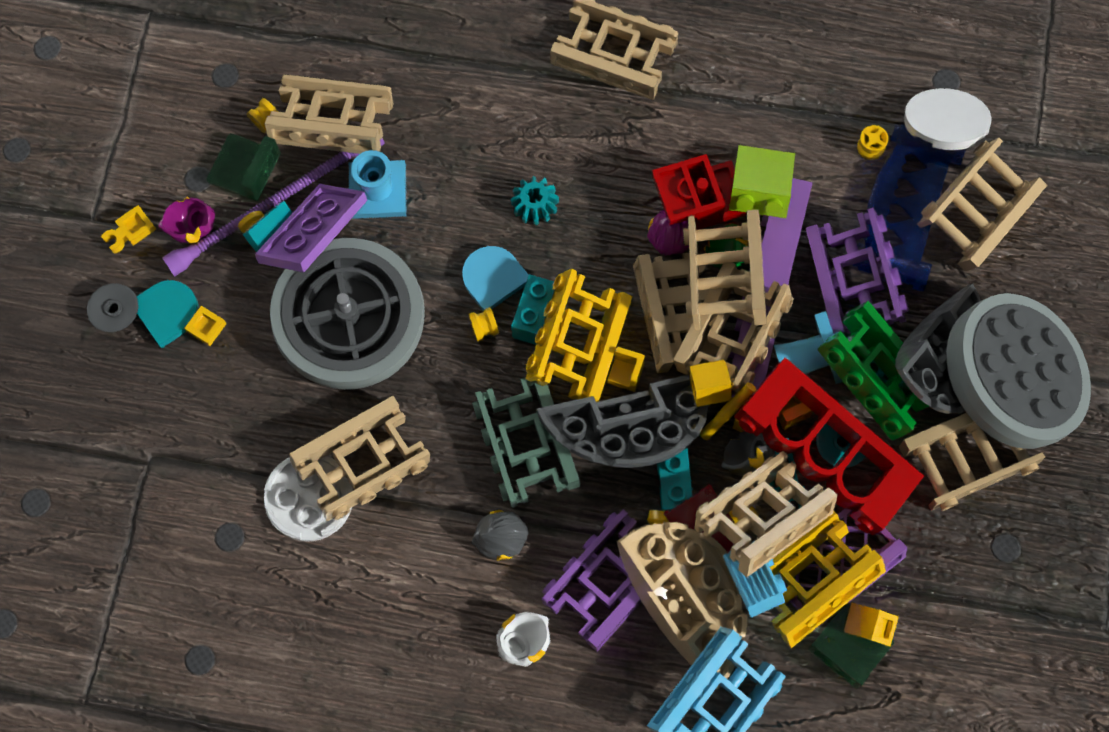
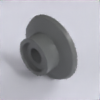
M117 283L107 284L97 289L91 295L87 304L89 321L94 327L104 332L123 330L133 322L138 312V299L135 293L129 287ZM118 307L115 313H111L113 308Z

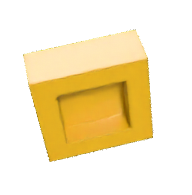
M201 305L184 329L198 340L211 346L227 323L224 319Z

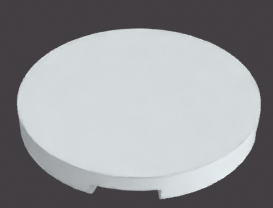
M931 89L923 91L910 99L905 109L904 124L914 138L919 137L933 143L932 147L962 150L975 146L977 141L988 135L991 125V113L981 100L971 94L954 89Z
M329 456L318 460L326 474L339 467L337 462ZM290 457L275 467L265 484L264 505L266 514L275 528L291 539L305 542L324 539L339 530L350 515L349 512L341 519L335 520L332 518L326 521L322 510L317 505V500L328 494L316 473L302 481L299 473H296ZM346 477L332 484L339 495V499L353 491Z

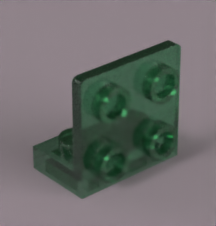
M230 133L207 176L208 183L258 201L281 154L275 139L264 136L261 144Z
M847 603L840 609L808 650L857 690L864 684L872 670L893 646L894 640L892 639L891 646H886L845 633L844 627L851 607Z

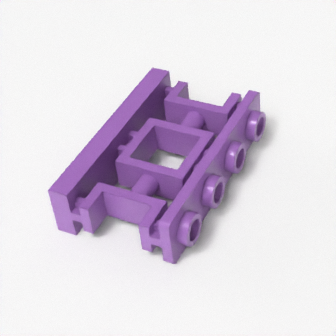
M874 208L867 209L868 213L863 214L861 212L857 214L860 224L859 228L834 235L833 228L829 223L823 224L824 227L820 228L817 224L806 227L833 334L841 331L846 338H848L851 332L842 322L844 314L838 295L839 290L845 301L859 297L860 305L868 300L872 304L870 293L885 289L882 277H886L894 310H890L886 300L872 305L879 314H884L888 325H892L896 321L900 323L906 322L904 313L909 312L905 296H899L897 286L902 283L897 267L892 269L890 259L894 258L891 243L884 240L883 232L887 231L883 215L878 216ZM868 224L872 225L879 257H876L872 246L858 250L856 240L871 236ZM824 238H827L831 248L845 244L847 254L832 258L835 268L833 271ZM869 259L874 281L848 288L843 267Z
M624 509L618 515L615 512L612 513L603 524L605 527L603 532L598 537L595 534L592 535L583 546V549H585L583 554L578 559L575 556L572 557L562 569L565 572L558 581L552 579L542 591L544 594L542 598L543 604L549 607L555 614L567 604L587 622L578 633L596 652L642 602L634 587L631 586L632 583L625 570L621 556L617 557L607 547L598 556L596 555L622 525L625 527L618 533L620 539L637 526V521L630 518ZM606 559L628 577L610 598L588 580ZM583 569L584 572L578 577V582L588 592L579 602H576L566 592L558 600H555ZM598 599L610 610L619 601L620 604L592 633L591 630L597 624V619L587 611Z

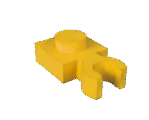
M137 205L115 221L119 228L107 230L101 237L105 243L111 239H116V242L109 247L116 254L124 248L125 242L128 240L134 246L154 232L156 228L139 205Z

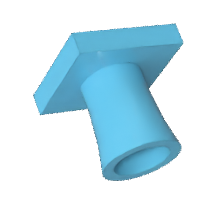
M369 150L362 152L353 162L349 163V189L364 191L367 202L352 219L406 216L405 160L390 161L382 152Z
M826 311L814 315L819 335L799 341L774 345L779 362L787 358L804 374L830 366L817 350L820 345L827 342L828 337L833 335ZM830 366L835 383L843 382Z

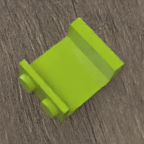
M739 145L729 210L746 213L748 210H759L760 215L786 218L791 198L795 153Z

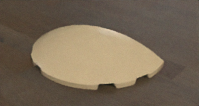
M664 522L662 524L642 526L617 541L619 553L640 600L658 627L685 660L692 666L721 626L733 629L742 638H745L747 614L742 611L741 596L723 558V555L727 553L726 550L711 536L707 538L703 533H698L696 530L688 528L689 525ZM726 659L717 672L728 679L735 665Z

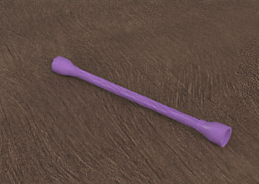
M383 138L382 140L380 139V145L382 146L385 144ZM349 152L338 153V156L335 155V157H332L323 165L317 166L301 178H298V180H295V182H292V184H289V186L287 185L286 188L284 187L283 190L281 189L280 192L278 191L277 194L274 193V196L271 195V198L268 197V200L265 199V202L262 201V203L252 207L246 213L244 212L243 215L241 214L240 217L238 216L237 219L235 218L234 221L232 220L231 223L228 222V225L225 224V227L222 226L212 234H209V236L200 240V243L197 242V244H191L186 248L173 250L162 257V259L175 277L186 270L192 261L200 256L201 251L204 252V249L207 250V247L210 248L217 242H220V240H223V238H226V236H229V234H232V232H235V230H238L239 222L246 215L254 211L266 213V210L269 211V208L272 209V206L275 207V205L284 201L287 197H291L290 195L293 196L309 184H312V182H315V180H318V178H321V176H324V174L326 175L327 172L329 173L330 170L332 171L333 168L335 169L336 166L339 167V164L342 165L351 157H357L359 154Z

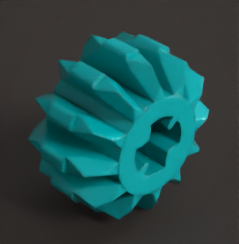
M534 175L531 177L530 183L522 179L520 181L521 188L514 187V197L511 198V206L515 207V216H522L524 223L533 219V223L536 226L539 224L540 218L548 223L550 220L549 214H556L557 212L555 205L559 203V196L555 194L556 187L554 185L547 186L546 178L537 182ZM535 198H536V199H540L539 202H538L537 200H535L536 203L530 202L531 199H532L533 202H534V199H535Z

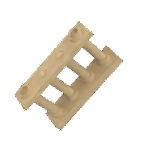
M1000 138L991 142L985 140L974 150L973 153L976 156L936 202L932 201L921 212L923 217L917 223L920 228L935 223L963 250L962 254L964 256L957 264L965 272L978 268L1047 187V184L1040 177L1029 182L1027 180L1023 181L994 153L1003 142ZM986 161L1015 189L1014 193L1016 195L1011 201H1005L977 173ZM968 182L998 209L996 212L998 216L994 221H988L959 193ZM951 202L980 229L979 233L981 236L976 242H971L942 214Z
M748 210L747 222L742 223V226L702 230L696 229L694 216H688L689 228L683 229L685 246L689 245L691 301L686 302L687 319H693L695 330H701L700 315L747 311V314H753L755 325H766L759 210ZM743 237V240H748L749 246L743 247V250L698 254L699 241ZM735 262L750 264V271H745L744 275L699 278L698 266ZM746 286V289H751L752 296H746L745 300L700 303L699 290Z
M967 413L908 437L899 446L904 457L913 454L915 458H919L938 496L928 505L931 511L939 507L942 511L948 510L958 504V499L1020 472L1022 476L1029 475L1039 469L1038 464L1045 458L1043 452L1030 457L1026 449L1011 446L1019 462L1003 469L984 431ZM967 431L968 435L972 434L992 473L979 480L975 479L956 442L958 439L957 435ZM939 442L941 446L946 447L965 486L949 492L929 453L931 450L930 446Z

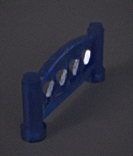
M901 124V126L895 125L891 141L896 142V146L887 157L874 182L867 209L874 208L878 216L883 215L887 229H891L904 242L902 245L892 247L894 258L890 259L892 269L897 267L901 282L911 284L913 289L924 292L932 264L921 261L932 224L920 228L917 223L923 217L921 214L923 209L932 201L936 202L940 198L949 164L961 165L966 149L943 150L932 147L933 143L919 137L914 138L908 132L905 125ZM905 155H915L926 169L911 173L903 172L901 167L906 164ZM899 179H906L919 194L897 198L894 195V191L899 187L897 181ZM894 203L899 204L912 219L889 223L886 220V216L891 213L889 206ZM868 224L871 236L864 238V249L872 246L876 257H879L872 225ZM869 259L852 264V266L858 267L857 270L873 274Z

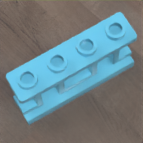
M721 626L647 724V727L653 732H706L709 726L717 732H746L750 725L762 716L763 708L769 699L780 691L786 676L782 672L777 671L772 664L764 661L755 671L740 658V655L749 644L741 640L742 637L733 629ZM726 659L737 667L729 679H726L721 673L717 672ZM746 676L755 683H758L748 697L738 689ZM721 685L736 699L718 721L702 707L717 686ZM689 708L700 716L691 731L680 723Z

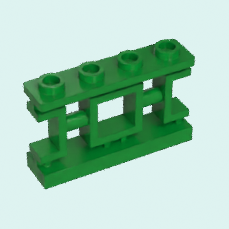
M868 300L844 316L842 322L851 332L848 338L841 331H838L828 337L827 342L820 345L817 350L891 440H896L912 432L916 424L907 412L908 409L912 407L917 413L929 407V405L919 399L899 375L895 362L903 342ZM873 360L888 377L885 384L869 366Z

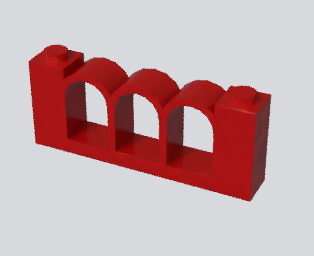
M784 358L774 367L734 416L744 431L750 434L753 433L755 436L762 433L764 441L772 450L778 453L782 451L786 454L794 453L796 468L802 476L816 482L827 480L826 488L829 487L838 495L835 504L843 509L853 510L849 516L855 520L856 526L872 536L884 530L924 477L921 472L787 358ZM793 395L819 416L800 441L786 439L777 427V416ZM826 423L851 444L832 469H823L817 466L809 453L812 440ZM858 451L883 471L864 497H855L850 494L842 481L846 466Z

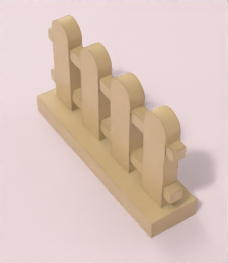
M683 253L682 259L663 261L662 256L655 257L653 263H651L650 254L638 255L633 265L657 373L670 370L683 342L681 341L680 333L688 332L693 323V319H687V313L675 315L674 306L686 305L687 301H691L690 253ZM706 265L698 266L699 275L703 273ZM687 277L688 285L669 288L667 280ZM656 281L659 282L660 289H657ZM699 290L700 303L704 302L709 290ZM662 308H665L666 316L663 315ZM668 335H671L673 343H670ZM707 338L700 352L715 357L720 347L709 343Z

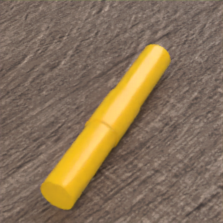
M747 382L701 430L700 436L704 440H709L756 391V387L752 383Z

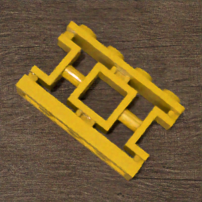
M571 268L558 274L554 280L553 290L555 291L552 300L545 307L544 316L546 318L543 327L536 334L535 343L537 345L534 354L529 357L526 363V370L528 372L525 379L530 382L537 381V384L544 386L550 384L552 375L572 383L569 398L578 400L594 396L595 401L599 402L633 296L625 292L617 294L615 290L609 288L602 292L601 298H598L581 290L585 276L582 274L577 275V271ZM569 297L582 302L579 312L569 308L565 310ZM592 307L601 312L605 311L602 323L589 318ZM570 322L590 330L583 352L563 343ZM551 350L564 355L561 366L552 362L547 363ZM575 361L582 364L588 363L584 377L572 372Z
M835 511L772 559L774 565L770 566L773 575L779 573L788 587L787 591L783 592L785 603L775 607L780 614L771 622L774 629L781 634L783 640L790 648L794 647L886 572L882 556L875 550L871 551L867 544L854 553L841 540L849 531L847 524L839 519ZM828 539L835 549L824 557L816 548ZM845 558L853 567L843 575H840L834 568V565ZM815 561L828 576L807 592L793 577ZM795 596H798L806 605L793 614L785 604Z

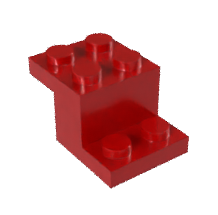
M705 154L652 170V178L670 226L687 221L688 216H694L696 229L699 230L747 215L746 212L729 210L735 174L732 160L711 166L708 156Z

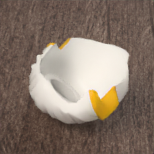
M523 612L516 615L513 614L503 622L501 629L498 630L496 635L498 652L502 660L507 661L509 664L525 667L540 660L545 655V651L550 643L549 618L536 613Z

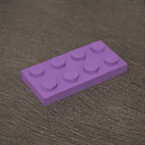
M319 184L256 252L255 256L258 263L305 272L367 202L365 192Z

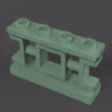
M525 378L520 379L524 391L522 394L496 401L493 389L491 388L487 389V392L481 393V391L475 392L477 401L472 402L477 419L483 418L486 428L481 429L485 445H492L494 456L490 457L494 473L500 472L503 483L498 484L503 501L509 500L512 508L516 507L518 503L529 502L525 487L553 479L557 492L563 491L565 488L571 490L580 487L579 477L570 450L561 445L548 433L543 424H541L537 413L523 417L519 405L533 401L530 389H535L541 408L554 405L548 385L542 386L537 384V381L530 382ZM489 402L491 403L493 413L508 409L512 421L498 425L501 437L498 438L495 436L485 405ZM535 425L542 447L514 456L507 433ZM551 442L553 443L564 476L561 479L556 467L541 472L537 459L551 455L548 445ZM507 456L511 468L526 463L530 476L516 480L519 490L517 493L513 492L503 458Z

